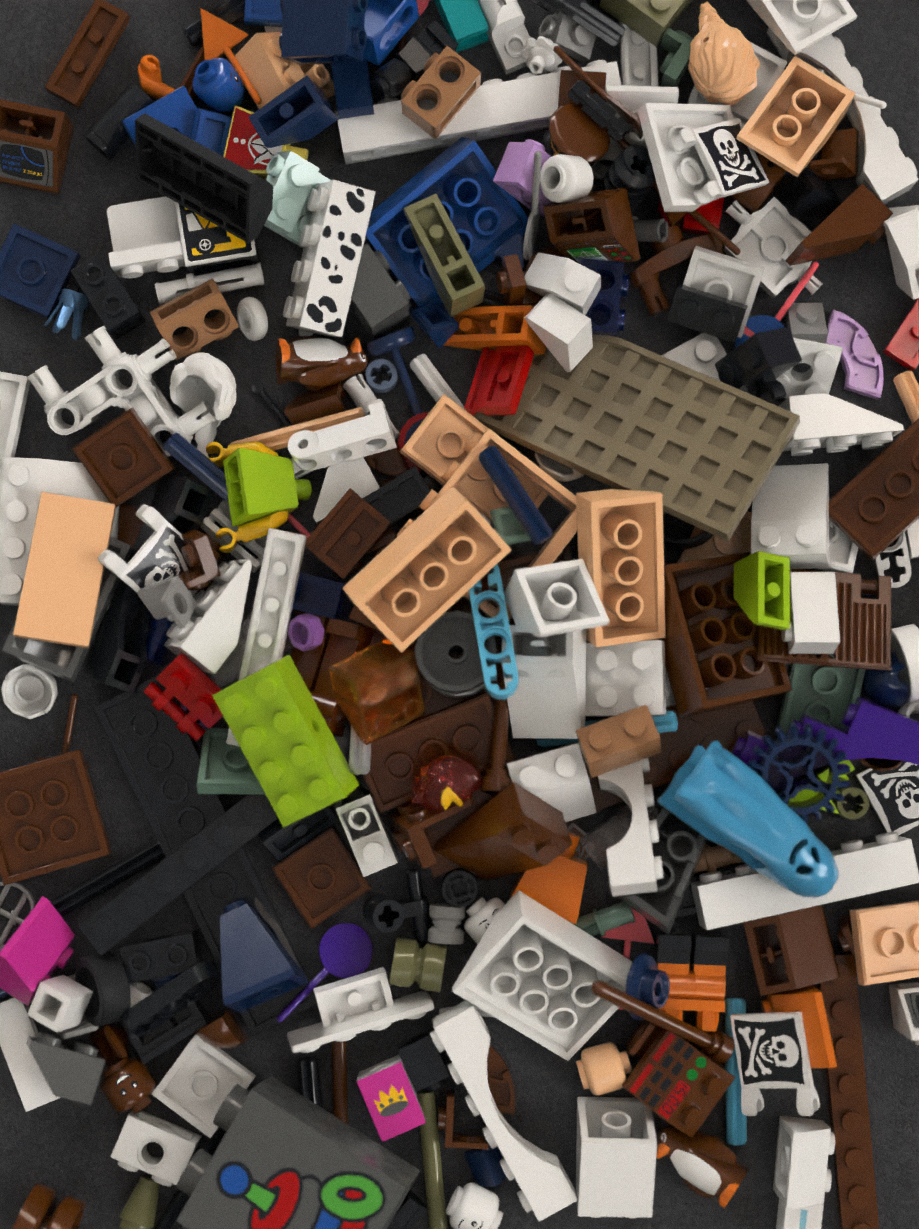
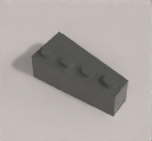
M663 808L655 819L659 842L652 843L653 857L661 856L664 879H656L658 891L620 895L617 897L669 935L708 839ZM609 879V881L607 882V884H608L609 891L612 892V891H611V887H610V879Z

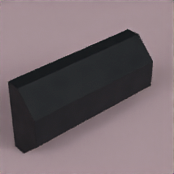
M145 113L135 119L138 181L247 243H250L259 236L273 208V185Z

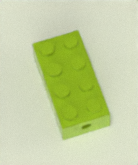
M290 655L269 664L212 695L283 827L347 797L359 786L356 777L350 772L349 764Z

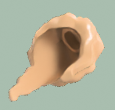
M707 1L704 4H700L698 25L700 32L690 43L688 70L692 76L695 88L709 103L719 102L732 106L740 102L744 95L757 87L756 72L760 68V62L754 54L751 42L743 36L740 30L726 24L717 14L716 9Z

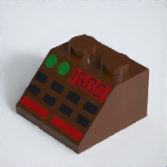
M663 1028L622 1086L669 1124L693 1138L735 1077L721 1064L709 1058L701 1049L688 1040Z

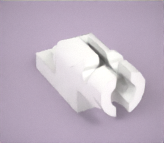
M478 0L489 26L488 37L505 74L507 75L526 67L527 59L522 57L521 53L526 48V42L530 36L524 25L525 17L518 1Z

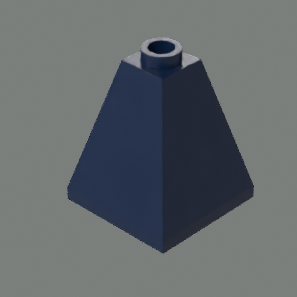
M244 900L231 903L223 909L225 914L220 915L222 997L226 1007L243 1013L309 983L304 972L251 906L245 904Z

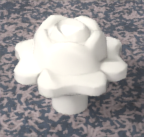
M539 36L537 40L529 38L526 42V48L522 50L521 55L527 59L526 66L530 71L543 75L547 74L548 71L552 73L554 69L558 68V65L563 61L553 51V48L558 46V44L543 36Z

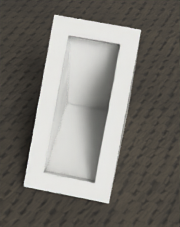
M547 293L524 317L566 372H571L593 348L591 319L551 293Z

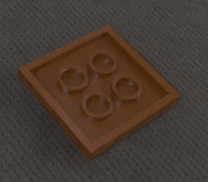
M82 749L0 772V874L4 885L112 853Z

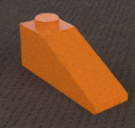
M532 305L488 306L467 309L452 316L459 323V328L443 344V346L480 351L483 350V347L496 350L498 346L528 345L534 352V355L545 354L546 352L545 344L524 319L534 308Z

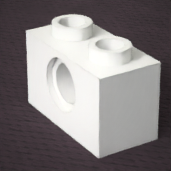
M142 1110L136 1114H133L131 1111L119 1135L111 1158L118 1160V1165L128 1171L138 1172V1170H142L151 1174V1178L161 1185H177L183 1171L195 1153L201 1135ZM156 1142L160 1144L164 1155L158 1158L151 1156L146 1148L147 1143Z

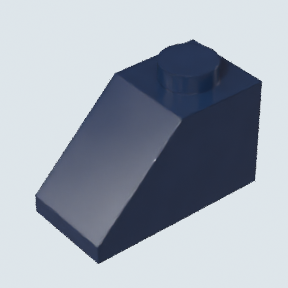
M308 75L248 117L267 148L310 140L339 119L323 91Z

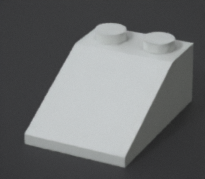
M828 463L780 465L772 468L752 504L751 554L762 551L789 557L790 569L829 568Z

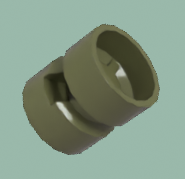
M397 937L389 985L409 988L415 981L418 982L420 989L440 993L447 945L427 943L423 948H419L417 940Z

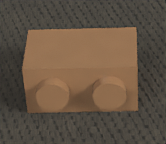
M647 704L576 730L578 744L591 778L662 753L660 736Z

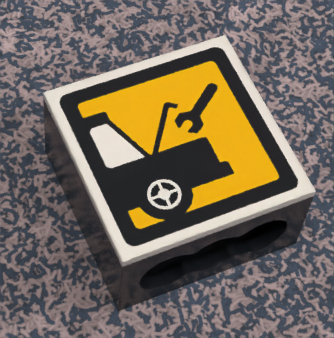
M175 202L185 267L189 273H194V276L260 262L256 238L247 243Z

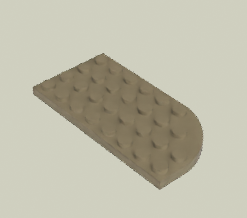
M592 334L593 348L571 372L564 370L547 347L545 354L534 355L516 415H484L483 413H476L473 416L493 432L612 488L662 493L664 512L726 541L730 540L800 424V416L622 338L601 334Z

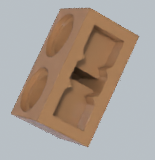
M448 46L444 48L440 55L436 52L428 59L423 69L425 73L417 82L412 80L401 94L402 114L435 140L481 85V72ZM446 72H453L459 78L454 82H445L441 79V76ZM424 99L433 100L437 104L431 110H423L418 106L419 102Z
M213 278L150 312L163 339L170 344L168 348L174 350L177 357L176 361L182 357L198 353L201 347L214 340L225 339L234 329L239 327ZM210 310H219L216 316L205 318V315ZM179 327H188L181 335L173 334Z

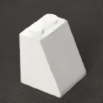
M577 1097L576 1195L578 1198V1216L593 1218H652L657 1140L652 1110L639 1099L631 1097Z

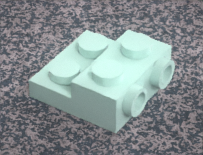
M282 151L277 152L271 158L266 169L268 174L266 181L273 185V208L264 226L300 246L299 241L303 226L309 225L312 211L307 209L312 189L317 190L319 184L331 180L318 172L320 168L294 152Z

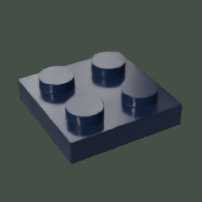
M13 223L0 250V297L45 318H49L60 301L59 295L62 289L67 287L72 276L70 270L76 267L81 257L80 254Z

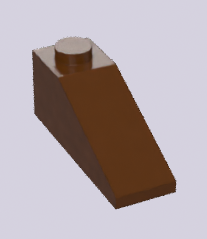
M862 183L797 246L785 261L792 266L855 252L866 241L873 245L886 232L883 225L884 221L888 220L893 212Z

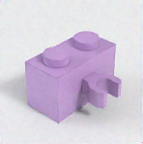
M527 139L525 142H509L493 182L531 210L534 153L540 151L542 154L541 169L551 156L545 152V146L537 141ZM540 188V215L545 216L543 207L552 201L544 196Z

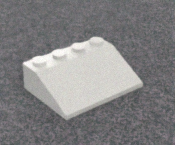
M3 457L0 502V604L19 606L41 492L110 503L82 463L39 458ZM119 506L115 510L110 536L114 539L118 538Z
M518 890L493 918L453 985L452 991L569 1061L619 1008L594 995L591 991V985L595 981H602L625 992L627 976L632 961Z

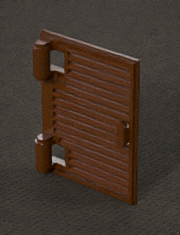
M791 569L790 572H828V571H815V570ZM835 572L840 643L833 654H789L788 642L782 641L781 629L758 625L757 661L891 671V577L878 576L877 580L861 579V574ZM861 593L875 594L877 599L861 598Z

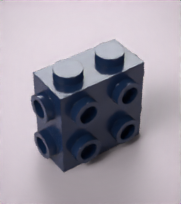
M368 0L280 1L283 14L282 33L279 37L282 58L299 65L363 62V50L367 45L364 20L365 12L368 8Z

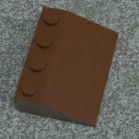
M751 552L664 565L666 638L658 640L665 642V667L679 718L711 712L792 691L785 663L757 661L758 625L753 624L734 599V563L751 555Z

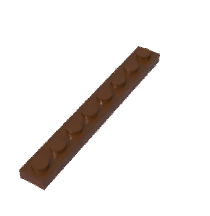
M852 952L835 953L840 977L818 983V990L822 992L837 1067L825 1069L831 1132H834L835 1135L833 1159L840 1229H879L855 958Z

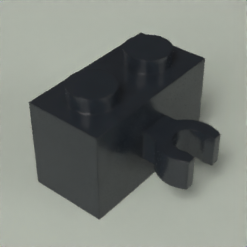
M789 327L754 334L716 362L715 367L721 382L746 393L756 391V397L775 404L774 400L786 397L784 386L776 378L801 362L802 358Z

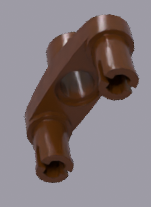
M678 224L668 228V237L665 242H650L656 255L629 274L634 288L638 287L649 315L652 316L671 307L657 279L660 276L659 273L690 260L696 246L723 254L721 250L724 247L723 243L712 234L684 240Z

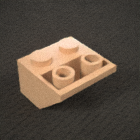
M282 32L256 33L235 55V58L262 100V103L257 105L258 109L265 106L307 75L323 91L326 98L335 94L334 84L324 64L299 65L281 57L282 51L279 45V37Z

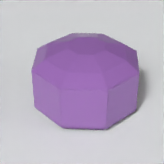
M306 613L298 615L290 621L288 636L293 647L304 652L322 644L324 628L318 617Z

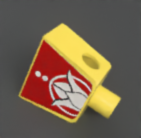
M234 106L224 158L266 180L268 175L266 172L267 165L277 152L292 151L303 159L308 160V149L290 146V144L267 148L248 118L254 112Z

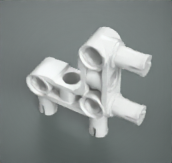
M102 326L95 330L93 334H89L84 338L103 363L102 371L70 393L68 391L64 392L48 370L47 365L27 377L46 403L43 407L47 414L49 427L59 435H69L92 424L100 418V413L111 406L116 407L118 405L119 408H124L126 411L133 407L164 453L169 457L171 454L164 449V444L160 440L161 430L169 431L171 434L179 433L191 443L193 434L211 422L216 421L214 410L204 417L200 416L212 407L206 400L201 401L199 405L180 417L175 413L152 379V373L177 358L173 349L159 356L162 351L170 347V344L165 339H161L157 344L139 356L137 354L129 355L126 352L121 353L106 331L105 326ZM121 369L131 373L133 378L131 387L124 386L120 382L119 372ZM63 408L69 409L73 413L75 418L73 425L66 424L63 421Z

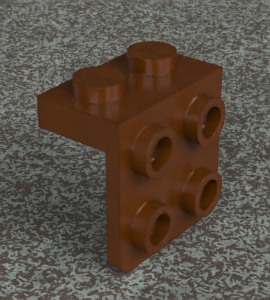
M450 785L448 787L463 802L461 807L452 801L447 810L444 809L441 804L442 792L447 788L445 787L430 793V795L420 800L415 799L398 806L397 811L389 814L396 829V832L392 833V838L401 854L405 853L410 862L414 860L423 869L437 863L423 829L475 803L472 795L458 786Z

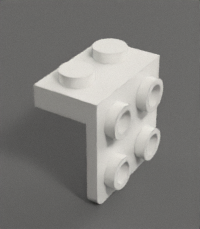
M165 196L112 205L107 209L113 252L108 253L110 267L118 277L137 278L142 276L143 273L153 271L162 273L178 270L179 267L185 266L175 201Z

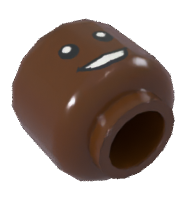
M126 1056L102 1073L105 1078L102 1080L100 1088L117 1112H125L131 1109L133 1114H136L152 1102L149 1095L154 1091L156 1082L140 1059L134 1058L130 1060Z

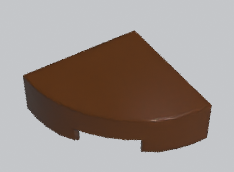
M395 440L397 448L364 457L366 463L371 468L386 475L400 476L410 470L404 455L399 452L401 449L397 440Z

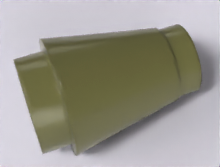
M140 1176L138 1183L119 1215L122 1219L119 1226L121 1229L154 1228L161 1184L155 1182L152 1178Z

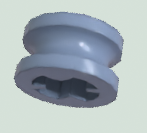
M376 359L368 365L365 375L370 389L381 394L388 393L397 385L398 375L397 369L392 362L386 359ZM383 368H387L389 370L387 371L388 376H392L391 380H383L381 385L376 384V377L372 376V373L374 371L380 372Z

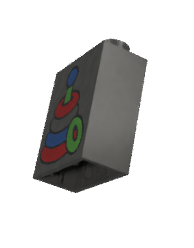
M269 1076L250 1091L236 1084L221 1104L213 1124L227 1133L214 1156L201 1148L192 1157L183 1171L176 1188L190 1198L179 1215L177 1222L187 1229H387L420 1170L279 1080Z

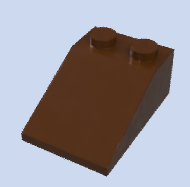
M512 782L437 843L434 849L438 854L481 879L489 880L546 866L573 844L563 813L517 783Z

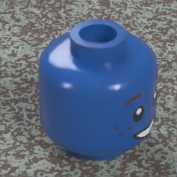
M213 58L205 60L197 66L192 87L194 93L209 109L214 112H230L234 110V106H240L245 96V86L236 69L229 61L224 58Z

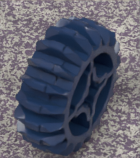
M790 723V734L785 736L781 727L778 726L775 728L778 739L773 742L770 736L765 734L762 739L768 748L764 750L760 746H754L753 752L761 760H748V767L758 770L756 773L767 784L769 766L776 767L784 775L779 798L796 814H799V817L806 823L808 822L807 813L811 812L814 818L820 821L822 820L820 808L824 806L830 813L835 811L830 802L831 798L840 802L844 800L843 794L836 790V788L849 787V781L839 777V775L849 773L850 767L847 764L837 763L844 760L847 755L844 750L832 752L839 743L835 738H831L823 743L827 732L822 728L812 737L813 730L811 724L806 723L802 734H798L797 725ZM790 746H807L806 750L802 749L801 753L794 758L777 755L780 751ZM818 751L826 757L829 773L827 782H824L813 773V766L816 762L815 756ZM798 766H804L803 769L810 780L806 777L800 780L798 777V781H793L794 778L787 768L792 770L794 767L798 769ZM803 789H810L816 793L819 792L816 796L805 801H789L791 798H795L797 793Z

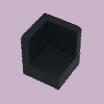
M806 169L798 177L793 175L777 193L791 216L813 228H817L842 204L827 181Z

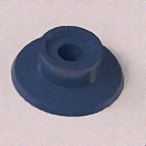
M642 953L635 958L630 967L625 993L660 1009L666 1004L669 996V977L665 971L657 969V964L653 957L647 953ZM629 1012L630 1016H631L634 1020H642V1019H643V1018H641V1017H639V1016H637V1015H635V1014Z

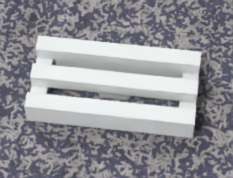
M223 500L219 507L210 513L208 518H204L200 528L221 546H226L232 542V538L228 535L216 538L215 535L220 528L214 523L217 521L221 526L232 531H237L238 526H232L229 504ZM267 536L244 543L242 540L238 541L257 555V559L238 543L236 548L230 553L238 560L249 559L252 562L251 571L255 573L262 565Z

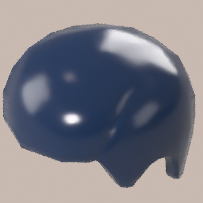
M891 651V671L868 669L865 671L862 688L866 697L874 703L901 707L907 700L909 685L901 682L898 678L899 671L903 670L905 666L898 661L896 653Z

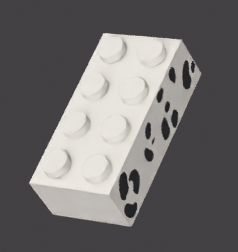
M336 180L319 184L317 190L312 189L307 207L309 211H312L309 225L303 226L299 245L304 247L301 261L296 260L292 270L291 281L295 282L293 296L287 297L283 311V317L287 318L286 326L324 336L342 337L375 191Z

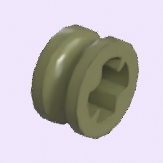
M856 787L839 790L844 797L847 794L850 797L858 796L860 803H856L859 806L856 812L851 809L844 810L842 803H847L846 801L840 802L833 799L839 815L846 819H859L867 813L869 808V799L866 793Z

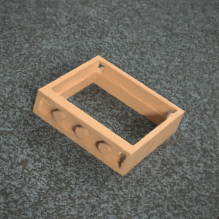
M488 428L483 435L476 432L463 448L469 454L461 464L455 460L441 477L446 481L445 485L438 493L432 489L419 507L425 512L450 487L453 486L456 489L479 459V454L487 447L496 446L508 464L570 511L527 568L553 564L577 532L576 496ZM409 519L396 536H399L414 521ZM467 591L462 597L470 603L469 592ZM505 600L508 620H510L512 614ZM483 601L479 605L478 610L487 617L493 618L499 613L500 608L499 605L495 608L488 601Z

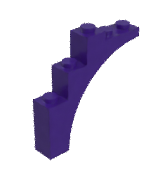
M858 696L855 703H849L843 713L841 723L845 724L843 730L803 713L799 721H792V723L797 725L798 734H802L806 723L812 726V737H814L819 729H824L827 734L823 743L831 738H835L839 743L832 752L844 750L847 755L844 760L881 758L901 760L919 765V721ZM747 730L744 738L737 737L731 754L748 766V760H761L753 752L754 746H760L764 750L768 746L764 743L763 736ZM790 746L780 751L777 755L794 758L801 753L802 749L806 750L807 746ZM818 751L815 756L816 762L813 770L828 765L826 757ZM770 765L768 769V784L776 793L782 789L781 785L784 781V775L776 767ZM798 766V769L794 767L792 770L787 768L793 776V780L806 774L803 769L804 766Z

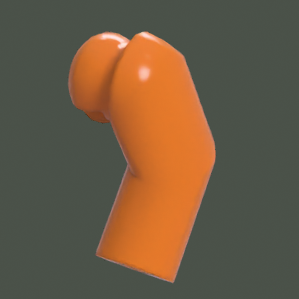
M145 55L141 58L138 65V76L141 89L147 95L159 100L176 90L163 83L158 58L153 55Z

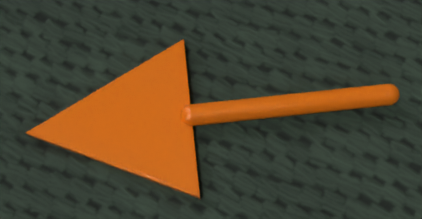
M200 8L205 60L219 58L225 54L236 69L254 102L257 105L261 104L260 96L231 51V48L249 35Z

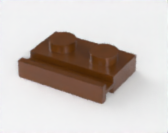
M350 488L307 538L305 547L345 579L392 523Z

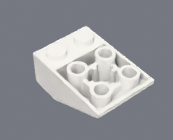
M827 393L789 396L779 406L800 416V424L783 450H791V456L812 454L813 449L826 447L827 453L843 452L848 450V446L862 444L863 450L878 449L884 447V443L892 442L893 437L904 430L903 424Z
M249 559L230 560L228 563L223 561L218 566L220 576L212 579L214 581L206 591L200 590L194 596L198 604L187 626L180 629L174 622L166 633L169 639L164 646L177 656L182 652L202 672L215 674L238 644L252 562Z
M509 625L518 671V688L515 694L507 698L513 738L577 739L576 730L585 727L587 629L537 637L516 625ZM502 638V652H503V651L505 650V648H506V643H505V640ZM507 659L502 663H510V660ZM504 677L505 689L507 687V683L509 681H512L511 678Z

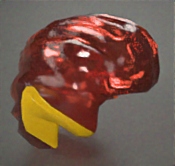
M456 756L439 757L428 765L422 766L421 772L415 775L416 780L413 782L411 802L435 810H447L452 801L461 807L473 792L481 788V774L471 762Z

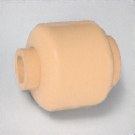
M606 1042L583 1049L581 1059L576 1061L583 1089H590V1092L595 1096L623 1089L622 1085L626 1081V1074L632 1072L627 1052H619L613 1042Z

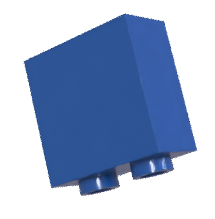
M368 0V8L365 12L364 20L367 45L363 50V59L378 66L383 62L419 18L416 0Z

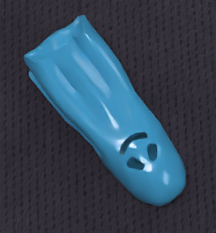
M719 741L711 742L707 750L703 746H695L690 758L677 770L668 788L658 798L657 802L689 827L708 840L731 851L753 870L798 896L816 898L826 895L833 889L838 880V867L834 856L811 831L807 823L790 809L755 771L725 750Z

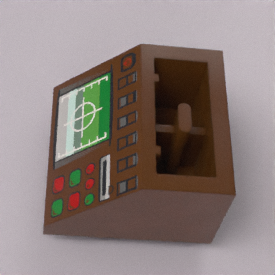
M627 188L590 192L588 196L565 203L551 202L543 207L550 242L566 258L582 266L631 262L641 259Z

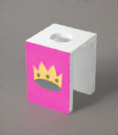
M396 1055L359 1072L356 1082L382 1141L391 1139L425 1123L426 1118L400 1055Z

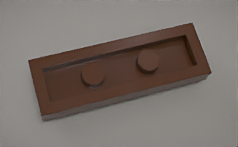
M95 0L45 86L47 92L79 109L129 23V14L104 0Z

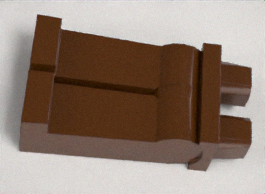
M297 611L295 617L306 614V612ZM312 614L320 619L324 628L323 642L316 648L304 652L293 647L291 658L332 735L343 737L345 726L342 723L348 711L342 701L354 694L373 632L358 624Z

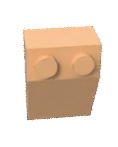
M794 56L739 132L736 139L798 177L845 117L856 93Z

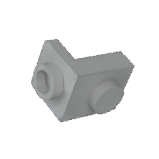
M561 11L558 14L554 13L553 15L546 16L539 28V36H543L558 44L568 56L580 62L590 60L596 35Z
M793 303L785 314L787 327H789L793 338L826 344L828 330L823 303Z

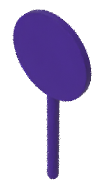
M341 923L332 926L324 933L319 944V958L324 968L277 1016L278 1022H283L329 973L338 978H349L365 971L372 959L373 948L368 934L361 927L352 923Z

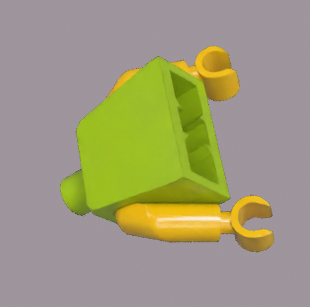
M210 442L205 448L208 454H219L216 458H209L219 468L224 465L232 526H238L237 531H232L229 528H221L217 531L216 538H221L224 535L232 537V542L229 545L219 548L221 552H232L236 548L238 541L242 540L244 543L267 536L269 528L278 529L287 522L288 515L298 508V500H308L311 496L312 488L308 479L295 478L293 462L289 458L279 456L278 453L261 442L229 444L228 448H223L218 442Z

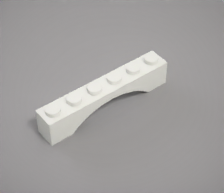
M768 28L767 33L783 60L790 63L794 56L816 69H823L825 75L851 91L868 96L862 86L863 80L860 72L856 67L850 66L844 56V46L838 37H833L830 34L794 55L773 31ZM852 100L847 115L853 128L859 131L856 183L858 186L863 183L885 205L908 192L919 180L917 178V169L913 161L902 153L898 146L899 139L896 132L891 127H887L880 116L881 109Z
M465 1000L432 1018L434 1031L430 1032L431 1038L438 1051L441 1053L446 1050L452 1062L447 1066L456 1084L459 1085L463 1082L469 1092V1095L465 1096V1100L474 1117L481 1114L486 1124V1127L482 1128L483 1133L492 1149L497 1146L504 1157L500 1160V1164L508 1180L516 1179L521 1190L517 1192V1195L525 1211L528 1213L533 1210L538 1221H541L578 1201L574 1186L557 1155L544 1151L524 1139L507 1122L497 1108L487 1080V1056L491 1038L488 1027L477 1007Z

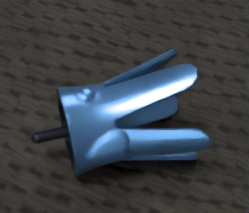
M77 284L75 291L62 289L59 295V304L44 324V326H47L59 309L52 327V332L58 333L66 326L74 311L72 338L74 340H77L81 335L83 311L87 308L89 301L87 296L79 293V284Z

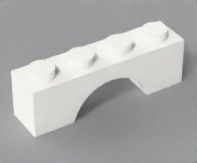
M648 758L598 776L600 789L619 796L632 812V822L626 835L617 844L606 849L612 896L658 891L656 879H664L661 856L653 857L652 843L659 842L657 822L656 820H649L647 807H654L652 784L644 785L643 772L650 771Z

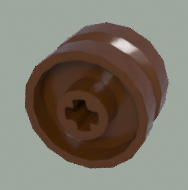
M37 1183L28 1195L12 1229H79L86 1202L68 1195L62 1199L52 1216L56 1202V1191Z

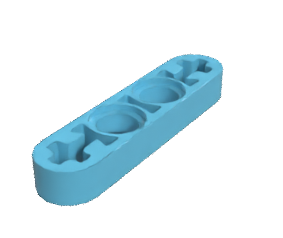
M496 564L489 571H493V573L488 575L489 591L482 592L481 580H479L468 592L486 691L495 699L505 700L515 694L518 688V671L498 564ZM483 601H495L499 605V613L493 618L482 617L479 614L478 607ZM491 636L502 637L506 643L505 650L499 654L489 653L484 647L486 639ZM509 659L510 663H502L504 677L511 678L512 681L507 683L505 690H499L498 684H491V681L496 680L495 664L487 667V662L500 663Z

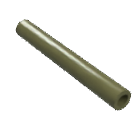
M423 1089L417 1091L416 1095L426 1118L425 1123L420 1125L429 1229H448L435 1091L426 1092Z

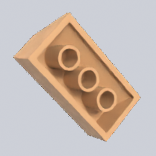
M452 486L342 589L376 627L403 652L512 549L468 499Z
M620 489L576 493L578 559H583L609 618L608 625L588 628L586 640L595 647L666 638L662 493Z

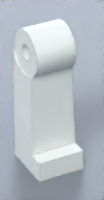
M383 401L368 405L371 415L314 432L301 430L294 433L288 441V450L297 467L304 471H314L397 448L390 418Z

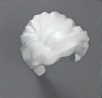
M199 352L188 356L183 363L175 365L169 388L172 402L182 409L183 414L199 405L203 400L208 401L212 406L200 416L204 417L214 410L216 421L211 422L196 432L194 439L198 444L197 449L209 458L205 448L210 442H214L217 434L216 429L220 426L221 421L228 418L231 414L232 408L236 403V382L231 370L223 361L208 353Z

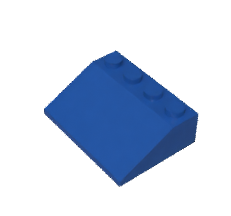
M465 137L458 139L371 211L364 243H368L373 252L381 251L390 265L389 272L392 278L403 283L411 297L410 299L417 308L437 303L442 304L443 302L434 287L404 213L405 207L437 194L478 273L494 261L495 251L514 235H525L528 216L512 195L493 182L496 170L475 140Z

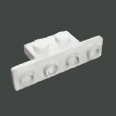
M384 967L313 988L322 1022L287 1033L292 1053H309L317 1050L325 1043L348 1041L354 1038L357 1033L370 1029L373 1031L388 1028L393 1022L405 1018L408 1020L421 1018L428 1011L434 1010L435 1007L428 991L425 990L393 1000Z

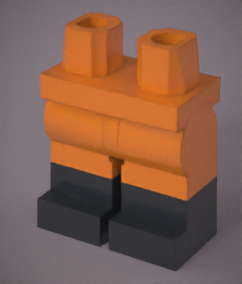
M654 932V960L657 964V969L668 974L670 982L667 1002L659 1010L682 1020L683 1011H696L695 1027L702 1031L715 1032L718 1026L719 1012H725L726 959L729 952V937L715 934H691L690 936L687 933H669L668 935L665 932Z

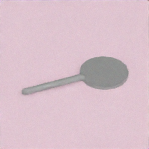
M540 151L534 153L532 206L524 237V260L531 259L539 231V191L542 156Z

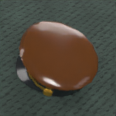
M568 103L560 106L553 112L549 128L544 133L546 148L553 156L557 154L580 156L592 167L609 149L610 136L606 133L608 129L606 127L602 129L581 110L583 107L581 104Z

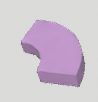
M833 309L827 322L828 337L826 344L842 347L843 351L839 361L845 374L844 390L876 400L880 399L884 380L880 354L878 355L874 344L868 337L869 334L858 322Z

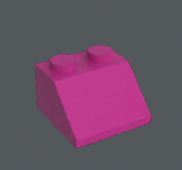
M43 896L0 952V989L27 1006L33 1001L40 982L51 979L50 976L57 967L63 970L75 952L71 948L75 937L74 932L51 902Z

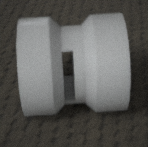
M446 903L430 904L429 916L432 918L434 926L428 930V942L463 944L464 931L459 925H461V921L465 918L466 907L458 908Z

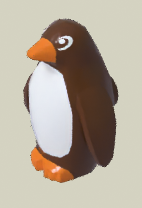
M299 336L291 339L289 342L282 338L277 339L275 353L277 385L293 381L304 384L311 391H318L323 387L335 385L361 373L368 364L367 354L362 348L359 338H355L350 345H341L331 339L315 336Z
M669 1125L663 1127L657 1133L656 1157L658 1159L664 1156L668 1157L688 1188L700 1196L717 1198L720 1206L725 1208L748 1173L749 1168L739 1165L736 1162L735 1154L717 1136L697 1131L693 1138H691L676 1127Z

